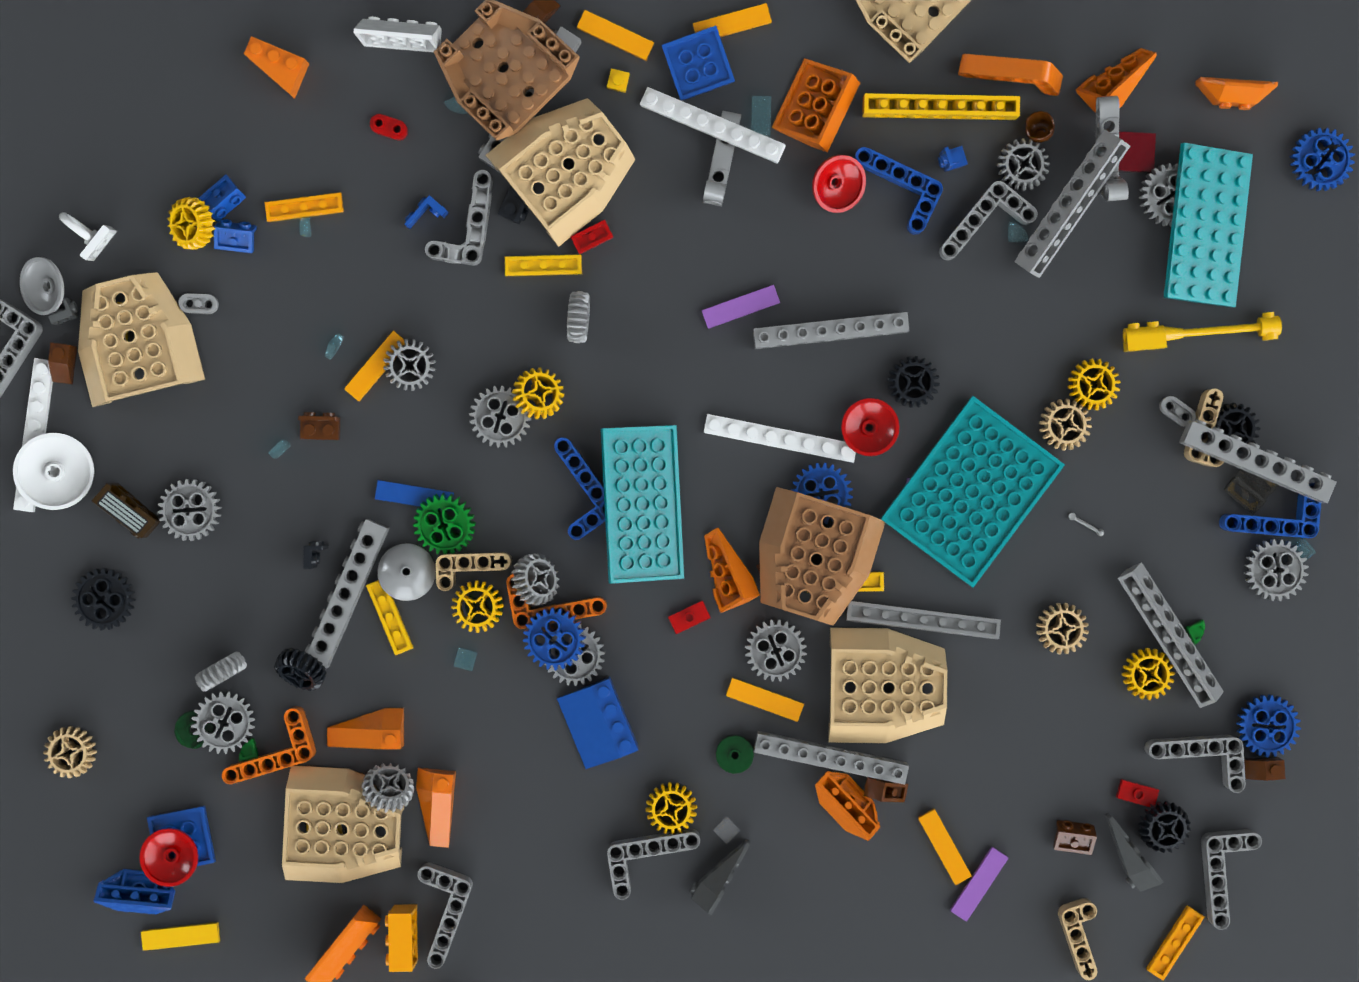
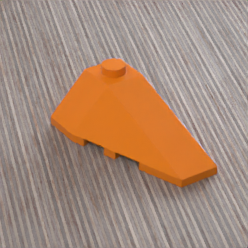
M1140 48L1121 59V63L1115 67L1108 66L1104 69L1105 72L1099 76L1093 75L1076 89V93L1095 113L1097 97L1118 96L1121 108L1157 54L1156 52Z
M715 528L704 535L707 556L711 560L713 570L710 571V575L714 577L715 583L713 595L720 613L748 603L760 596L754 578L720 529Z
M383 708L327 727V747L401 749L404 746V708Z
M418 768L416 789L430 846L449 848L456 771Z

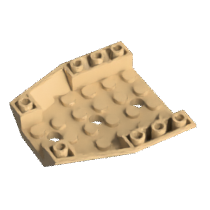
M856 0L867 23L908 63L920 55L971 1ZM931 7L937 8L938 16H930L928 9Z
M588 98L532 118L517 134L507 137L485 155L525 202L558 247L605 209L635 161L627 143L603 112ZM600 134L603 136L604 142L602 145L594 143V135ZM566 158H570L574 162V167L570 170L563 166V161ZM535 183H541L544 186V191L541 194H536L533 191Z
M158 272L118 278L95 284L82 291L78 353L92 407L179 384H189L205 380L192 325ZM120 293L125 296V301L122 304L116 302V296ZM128 331H133L135 334V338L131 342H128L125 338ZM139 368L144 370V377L142 379L135 377V371Z
M830 627L831 681L828 742L888 743L944 725L947 710V662L945 648L888 628ZM853 682L855 690L850 693L846 692V683ZM888 682L894 685V690L891 693H886L883 690L884 685ZM925 683H930L933 687L932 691L928 694L922 691V686Z
M291 766L285 794L282 868L285 880L344 883L401 867L402 847H400L401 815L404 806L401 811L396 808L394 813L390 809L385 813L382 808L377 811V806L371 807L370 802L365 800L366 796L362 794V783L364 782L365 775L352 769ZM301 822L308 824L309 830L307 832H302L299 829ZM344 824L347 827V833L340 834L337 830L338 825ZM378 826L385 828L386 834L384 836L377 835L376 828Z

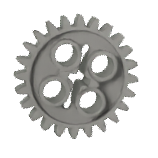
M1171 163L1165 166H1158V169H1152V174L1146 175L1148 180L1141 182L1145 187L1139 189L1144 195L1140 196L1139 199L1144 200V203L1140 206L1147 207L1144 214L1151 213L1149 219L1156 218L1155 224L1162 221V226H1167L1169 223L1171 227L1175 194L1171 195L1169 199L1164 200L1160 205H1157L1158 201L1176 190L1178 164L1172 167ZM1171 177L1175 180V186L1170 182ZM1156 188L1160 191L1159 197L1155 194ZM1166 204L1170 206V213L1165 209Z
M494 386L493 392H490L487 388V395L479 393L481 400L474 399L477 406H471V409L475 412L469 413L470 417H474L470 424L476 425L472 431H479L476 437L483 436L482 443L489 440L490 447L493 443H496L497 448L500 447L501 443L504 444L505 448H507V442L515 445V438L521 441L520 434H527L523 429L530 428L526 421H531L532 418L526 416L528 414L527 411L524 414L521 413L522 406L517 408L518 413L515 416H510L507 413L509 407H516L519 401H513V398L517 395L511 393V387L504 391V386H501L500 391H497V388ZM497 400L500 403V407L496 410L489 407L490 401ZM507 401L503 417L506 419L501 420L497 433H494L493 431L497 423L495 415L500 414L503 402ZM490 418L494 424L492 427L486 428L483 426V420ZM503 425H510L512 431L509 434L502 433L501 427Z
M185 479V483L179 480L177 481L178 487L175 484H171L172 490L165 489L167 496L160 497L164 500V503H158L160 507H163V510L158 511L159 514H163L159 521L166 522L163 528H170L168 534L175 532L174 538H179L182 535V541L187 540L188 537L190 541H194L195 536L198 540L202 539V534L208 536V530H215L212 524H219L215 518L221 516V514L217 513V510L222 507L216 506L220 499H214L217 492L210 493L211 486L204 488L205 482H200L198 485L197 479H193L192 483L190 479ZM198 494L202 497L200 505L195 502V497ZM178 496L182 497L183 504L181 506H178L176 504V499ZM206 507L205 511L173 512L174 509ZM199 513L202 514L204 518V521L201 524H199L196 520V517ZM180 515L185 520L183 525H180L177 521Z
M1270 539V544L1267 541H1263V547L1257 544V551L1250 550L1253 556L1246 557L1250 563L1244 564L1245 567L1249 568V571H1245L1244 574L1250 576L1245 581L1248 583L1252 582L1249 588L1256 589V595L1262 593L1261 598L1266 599L1269 595L1270 601H1274L1275 596L1277 601H1282V596L1285 599H1289V593L1296 596L1295 589L1302 590L1299 584L1306 583L1302 579L1303 576L1309 575L1304 572V569L1309 568V566L1303 565L1307 558H1300L1303 551H1296L1297 545L1291 546L1290 541L1284 543L1282 539H1278L1277 543L1275 539ZM1286 554L1288 556L1287 563L1283 564L1281 562V558L1283 555ZM1264 557H1268L1269 563L1267 566L1262 565V560ZM1276 567H1279V571H1276V573H1273V569H1276ZM1289 574L1290 580L1289 582L1285 583L1283 577L1284 575ZM1267 576L1271 578L1269 585L1264 584V579Z
M770 619V625L763 621V628L757 625V633L751 631L750 633L753 638H747V641L751 644L745 645V648L750 650V652L745 653V656L751 657L747 663L754 664L751 670L758 669L757 676L764 673V680L771 676L772 682L775 677H778L780 682L782 681V676L789 679L788 673L790 672L796 675L794 669L801 670L799 662L805 663L801 656L807 655L806 652L802 651L807 645L801 644L805 638H798L801 631L794 632L795 625L788 628V621L781 625L780 619H778L777 624H774L773 620ZM778 633L786 635L784 642L779 643L776 641L775 638ZM768 635L772 636L777 648L781 647L779 654L784 663L783 666H780L776 654L771 653L773 647ZM765 640L768 642L769 645L766 650L758 648L760 641ZM790 650L794 653L791 660L783 658L785 651ZM769 658L776 660V665L772 668L767 667L765 664Z
M588 626L581 635L586 636L582 642L589 645V647L583 650L581 655H577L579 658L577 661L571 659L573 664L576 665L577 670L571 673L566 667L562 669L560 665L557 670H554L553 665L548 670V673L555 672L553 678L560 677V683L566 679L567 685L573 681L574 685L577 686L578 680H580L584 685L585 678L592 681L591 674L598 675L595 669H602V666L598 663L605 661V659L600 657V655L605 654V651H600L604 644L597 643L601 637L594 638L593 636L596 631L589 633ZM564 634V640L569 643L572 642V636ZM556 635L553 636L552 641L555 642L558 637ZM551 648L552 655L558 656L556 648ZM588 652L593 656V660L585 662L582 655Z
M220 691L219 697L212 693L211 700L204 697L206 703H198L201 707L200 710L194 709L198 716L192 717V720L197 721V723L191 725V727L197 728L193 735H199L197 742L204 741L203 748L207 745L210 746L209 752L213 748H216L217 754H219L221 749L227 754L228 748L235 752L236 745L242 748L241 741L248 743L246 735H253L249 729L255 728L254 725L250 724L255 718L249 717V715L254 711H247L250 704H242L245 699L244 697L237 700V693L233 698L230 697V691L227 692L226 696H223L222 691ZM222 705L224 712L221 715H216L213 712L214 706ZM228 707H232L227 717V723L229 724L224 725L219 737L215 738L216 732L220 727L218 720H223ZM233 713H240L242 715L241 721L233 722L231 720ZM207 723H214L216 726L215 731L207 732L204 728ZM230 730L234 733V736L230 740H225L222 736L223 732Z

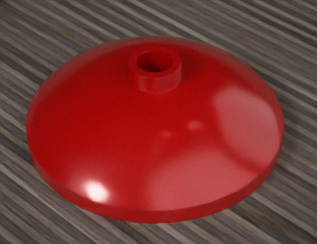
M835 155L826 159L816 170L812 182V191L816 202L823 209L833 213L850 210L860 201L864 194L866 174L862 165L850 156Z
M874 398L862 399L852 404L845 412L841 424L842 436L846 444L854 452L864 456H877L888 451L896 442L899 435V420L893 408L884 401ZM867 424L872 425L871 431L866 430Z
M174 828L158 830L151 834L141 847V868L149 880L160 886L172 887L180 885L187 881L197 868L198 850L196 844L188 834ZM170 852L175 853V858L171 857Z

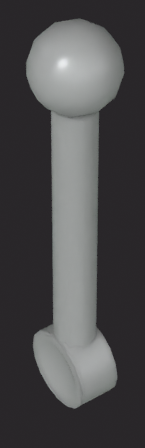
M1075 513L1068 514L1069 520L1079 522L1095 531L1098 536L1104 535L1103 529H1097L1076 517Z

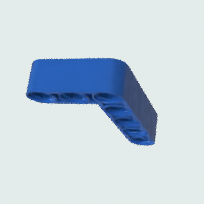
M867 147L858 149L854 159L862 165L864 170L920 195L907 223L909 233L913 235L920 234L925 229L942 194V184ZM865 153L868 156V161L862 162L858 155ZM876 162H884L886 168L879 170L876 167ZM896 169L901 170L903 177L896 178L893 171ZM911 178H918L920 186H913ZM935 186L938 191L937 194L929 193L928 187ZM921 203L928 204V212H923L920 209ZM912 221H919L921 223V229H914L912 227Z
M559 438L554 444L557 454L595 505V508L576 520L568 528L569 536L574 540H579L605 522V512L603 511L604 487L573 443L567 438ZM561 441H566L569 445L568 450L565 452L560 451L558 448ZM573 456L578 457L580 460V464L577 467H572L569 463ZM583 472H588L591 475V480L588 483L581 481V474ZM596 487L602 490V496L598 499L592 496V490ZM590 514L597 516L598 522L596 525L588 523L587 518ZM575 525L580 526L582 529L580 536H574L572 533V528Z
M1309 483V486L1313 488L1315 483ZM1298 494L1296 520L1224 514L1219 519V525L1225 531L1314 538L1319 531L1321 503ZM1308 505L1312 508L1310 515L1306 514V507ZM1231 517L1234 524L1229 528L1227 520ZM1249 519L1253 522L1251 529L1246 527V522ZM1268 521H1270L1272 524V527L1269 531H1267L1265 528V525ZM1287 523L1291 525V529L1288 533L1285 531L1284 528ZM1306 525H1309L1310 531L1308 534H1305L1304 527Z

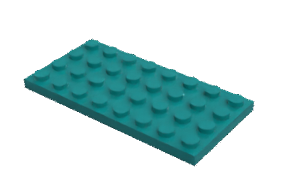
M1181 143L1163 298L1230 308L1236 307L1253 154Z
M677 425L602 428L601 446L608 582L612 584L684 579Z

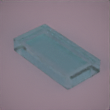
M752 96L751 130L764 136H770L771 96Z

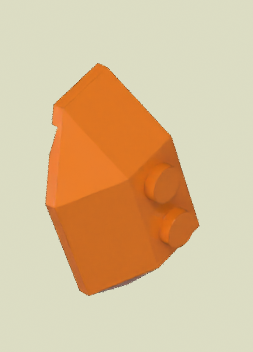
M1200 77L1196 80L1195 85L1212 105H1218L1221 109H1230L1231 106L1238 107L1239 110H1250V108L1258 104L1278 86V82Z
M831 771L825 772L815 784L820 805L845 831L869 841L880 828L874 801L869 797L863 796L864 791L848 774Z

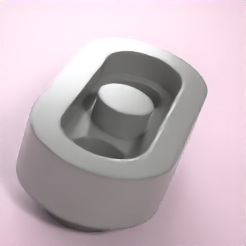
M184 294L179 299V307L186 313L213 314L218 310L219 302L216 297L209 294ZM190 300L193 302L192 307L187 305ZM209 301L212 302V306L210 308L207 307V302Z
M1168 396L1160 401V411L1178 425L1186 427L1188 421H1195V411L1176 397ZM1168 402L1172 405L1170 410L1166 408ZM1184 413L1187 415V419L1185 421L1182 419V415Z

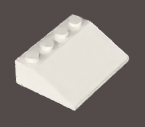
M368 17V19H362L354 28V34L363 46L434 52L441 45L442 29L435 22L418 24V21L407 20L406 23L399 22L398 19L388 18L387 21H383L378 17Z

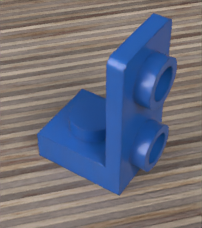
M947 146L939 153L938 163L940 168H944L945 172L968 164L962 146L950 150Z
M429 195L427 198L424 197L418 203L419 208L415 212L409 213L405 219L407 222L404 225L411 229L429 207H431L429 211L437 218L440 215L445 218L449 212Z

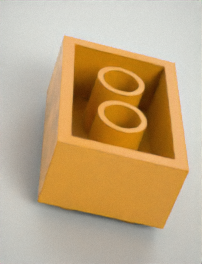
M417 904L394 905L388 915L385 916V927H388L385 945L389 946V954H386V966H389V972H412L418 962Z

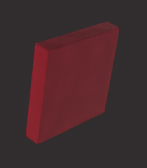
M1119 132V138L1130 145V148L1119 162V171L1152 173L1151 170L1154 169L1156 133Z

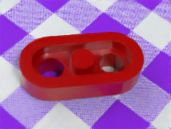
M376 114L370 120V127L376 134L397 141L405 139L408 135V127L403 121L383 114ZM379 120L383 122L380 127L376 126ZM396 127L401 128L400 132L395 133L394 129Z

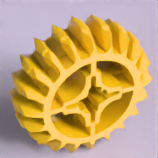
M185 197L177 200L172 205V209L168 211L170 216L167 219L170 224L167 227L171 229L169 234L173 235L172 241H176L178 246H183V249L196 250L203 248L210 242V238L214 236L212 231L215 228L212 226V223L215 220L211 218L213 213L209 212L210 206H206L205 201L195 197Z
M1092 358L1089 359L1088 364L1084 360L1082 361V366L1079 364L1075 366L1077 371H1071V374L1075 377L1068 378V381L1073 382V385L1067 387L1074 390L1069 395H1076L1077 397L1074 400L1077 402L1081 400L1080 404L1083 407L1086 404L1087 410H1091L1092 406L1094 410H1099V405L1104 409L1106 408V403L1109 405L1113 403L1111 398L1116 399L1118 397L1113 392L1120 391V388L1115 387V384H1119L1121 381H1115L1114 378L1119 376V374H1112V371L1115 369L1114 366L1107 369L1109 365L1107 361L1102 364V360L1097 359L1095 363ZM1089 369L1099 370L1092 378L1083 375ZM1104 375L1106 376L1108 381V389L1102 381ZM1080 380L1085 385V395H1083L1080 389ZM1092 381L1097 382L1098 386L1096 388H1091L1092 385L1090 383ZM1096 391L1105 394L1099 400L1089 399Z
M531 368L530 373L524 371L523 376L519 375L517 378L519 382L514 383L516 389H513L512 393L517 396L513 398V401H519L516 408L522 406L521 413L524 414L527 411L528 418L534 414L535 419H539L540 415L543 419H546L547 414L552 416L554 411L557 412L559 410L558 405L563 404L561 398L564 397V394L560 391L564 388L563 386H558L561 382L560 379L556 381L553 379L556 376L554 373L551 376L548 375L549 369L542 373V368H538L537 372L534 368ZM528 381H532L531 391L524 393L525 384ZM541 381L545 382L549 387L543 386ZM537 390L542 394L540 397L534 394ZM552 394L551 404L545 407V397ZM527 400L534 401L536 406H533Z
M476 580L474 587L471 582H467L468 589L462 585L460 588L463 593L460 591L455 592L459 599L452 598V601L457 603V605L451 606V609H457V612L452 615L453 617L459 615L460 618L456 620V623L464 622L461 628L464 629L468 624L469 632L475 627L476 633H479L482 626L485 632L488 630L486 624L493 628L494 623L492 620L499 622V618L496 615L503 614L498 608H503L504 605L497 603V601L502 600V597H495L499 593L498 590H495L493 593L491 592L492 584L485 588V581L479 586V581ZM471 591L483 592L478 599L467 596ZM488 596L493 605L492 613L485 606ZM463 601H465L470 608L467 617L465 616L462 609ZM481 601V611L477 610L474 612L475 606L473 605V602H475L476 604ZM476 614L488 617L483 622L471 621Z
M1145 648L1144 652L1138 649V656L1135 653H1131L1133 659H1126L1129 665H1123V668L1127 670V672L1122 673V676L1127 677V679L1123 680V683L1129 684L1126 689L1128 691L1133 690L1132 695L1137 696L1139 694L1140 699H1144L1146 696L1147 700H1151L1153 695L1154 698L1158 699L1159 693L1166 695L1164 688L1171 689L1167 684L1168 682L1174 683L1170 676L1175 675V672L1169 671L1174 666L1167 664L1170 660L1168 657L1164 658L1165 653H1158L1157 649L1151 651L1150 648ZM1145 659H1154L1153 662H1150L1147 666H1141L1139 664L1141 661ZM1159 664H1160L1161 669H1162V677H1161V678H1160V677L1158 676V674H1157V671H1158V669H1159V666H1158ZM1135 669L1139 672L1138 683H1136L1134 677ZM1142 669L1145 671H1149L1151 676H1153L1154 678L1147 677V674H1145V672L1142 671ZM1150 682L1157 683V685L1153 688L1143 689V687L1145 685L1147 686Z
M668 782V788H665V785L662 783L661 791L655 787L656 795L653 793L649 794V797L653 800L646 801V804L651 806L646 808V812L652 813L647 815V819L654 818L651 825L654 826L658 823V831L664 827V834H667L668 829H671V834H675V829L677 828L678 832L681 833V826L688 829L687 822H694L690 816L694 817L697 815L695 811H692L697 809V804L691 803L695 802L696 798H689L692 794L691 790L684 793L686 790L685 785L680 790L678 789L679 783L675 784V788H672L671 782ZM669 794H677L684 800L675 801ZM664 796L665 805L656 811L657 801ZM668 803L676 806L674 814L667 810ZM687 805L688 809L685 816L679 820L678 811ZM659 816H669L674 822H666Z

